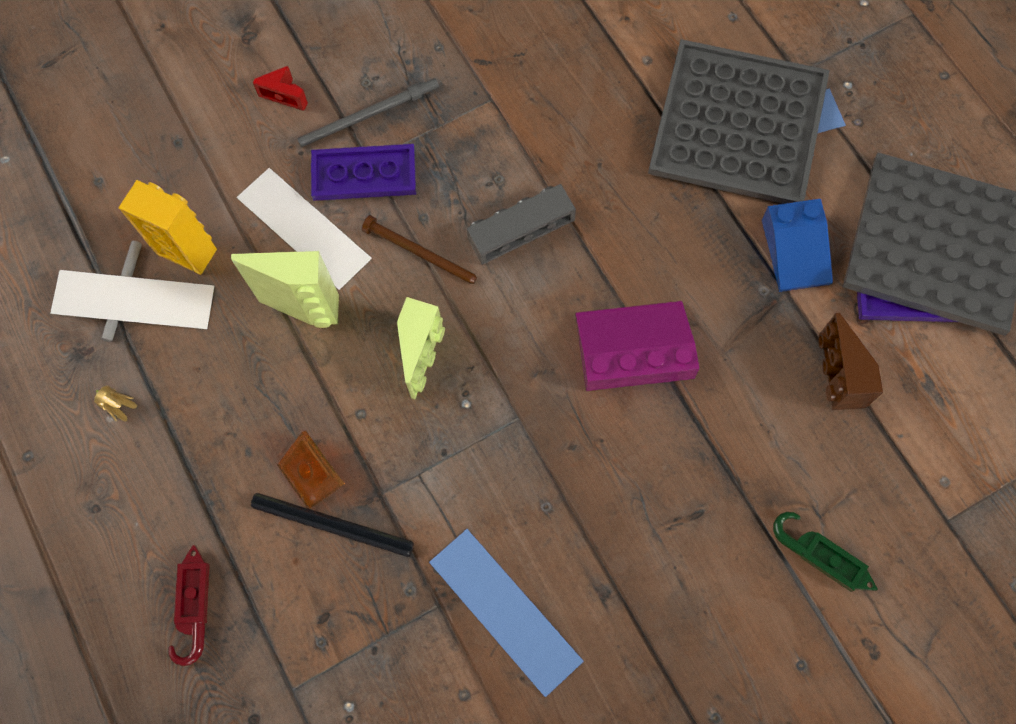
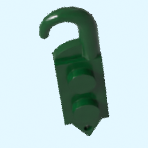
M784 512L776 517L773 523V532L776 539L801 556V559L850 592L854 590H878L867 570L868 565L820 533L807 532L800 536L798 540L788 535L783 529V523L791 518L800 520V515L794 512Z

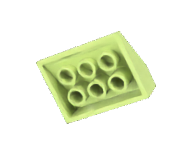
M319 251L231 254V260L260 303L315 327L327 328L331 324H338L339 294Z

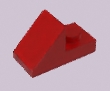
M288 66L255 78L253 81L256 92L261 98L302 111L305 110L308 104L304 90L296 84H291L293 77Z

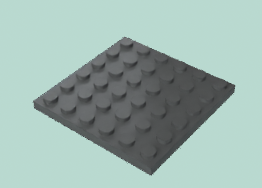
M681 39L648 174L782 204L805 201L830 70Z
M877 152L873 161L843 287L1006 336L1011 329L1016 300V191Z

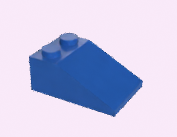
M821 199L768 206L762 218V224L779 292L831 285L833 283L828 225Z

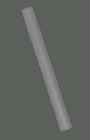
M131 241L121 276L132 277L142 246L140 242ZM107 319L101 337L102 340L107 342L113 341L119 320Z

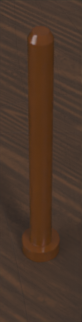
M372 215L365 219L362 231L366 234L373 232L470 284L476 282L477 277L472 272L376 223L377 218Z

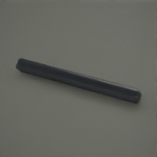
M255 493L251 500V507L406 557H410L414 548V543L410 540L260 493Z

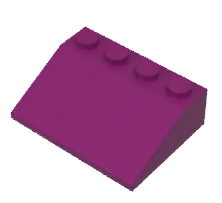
M682 301L575 313L586 391L695 379L700 369L695 341Z

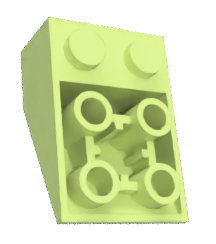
M406 297L397 320L405 383L411 398L416 399L417 393L422 392L425 387L427 377L424 375L427 367H432L436 352L433 350L436 342L440 343L442 341L445 327H442L443 318L440 316L438 306Z

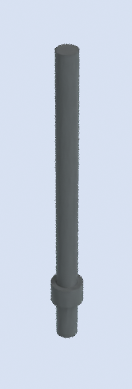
M433 78L420 85L413 84L407 87V90L298 137V142L302 148L404 102L418 100L422 98L423 94L439 88L436 78Z

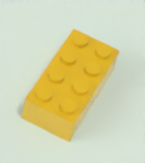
M136 180L118 208L157 255L201 275L217 248L211 241L212 237L205 232L204 225L196 219V213L188 207V201L176 193L172 195L165 193L162 188L152 182H149L147 185Z

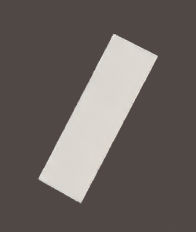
M270 168L237 196L245 206L295 251H319L335 287L339 290L372 259Z
M60 270L50 314L207 329L214 286Z

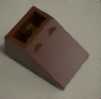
M835 313L819 333L818 338L820 348L824 349L823 373L828 376L827 399L832 403V410L867 408L883 393L879 365L841 313Z

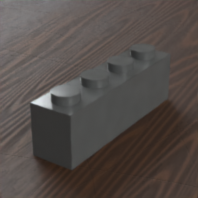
M561 184L555 187L549 186L534 197L523 198L515 206L508 209H500L493 216L485 220L480 219L473 222L467 228L468 240L483 265L575 221L576 208Z

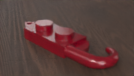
M192 545L182 563L177 564L174 624L179 632L192 635V649L188 656L180 657L175 653L173 645L168 647L169 657L175 664L180 666H188L196 662L204 649L210 564L205 563L195 545Z

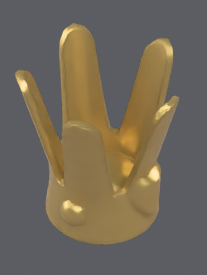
M108 385L100 390H96L97 394L94 402L103 410H107L115 421L117 420L114 414L122 421H127V416L119 409L122 405L132 409L137 408L134 402L128 400L134 399L133 397L117 393L115 389Z

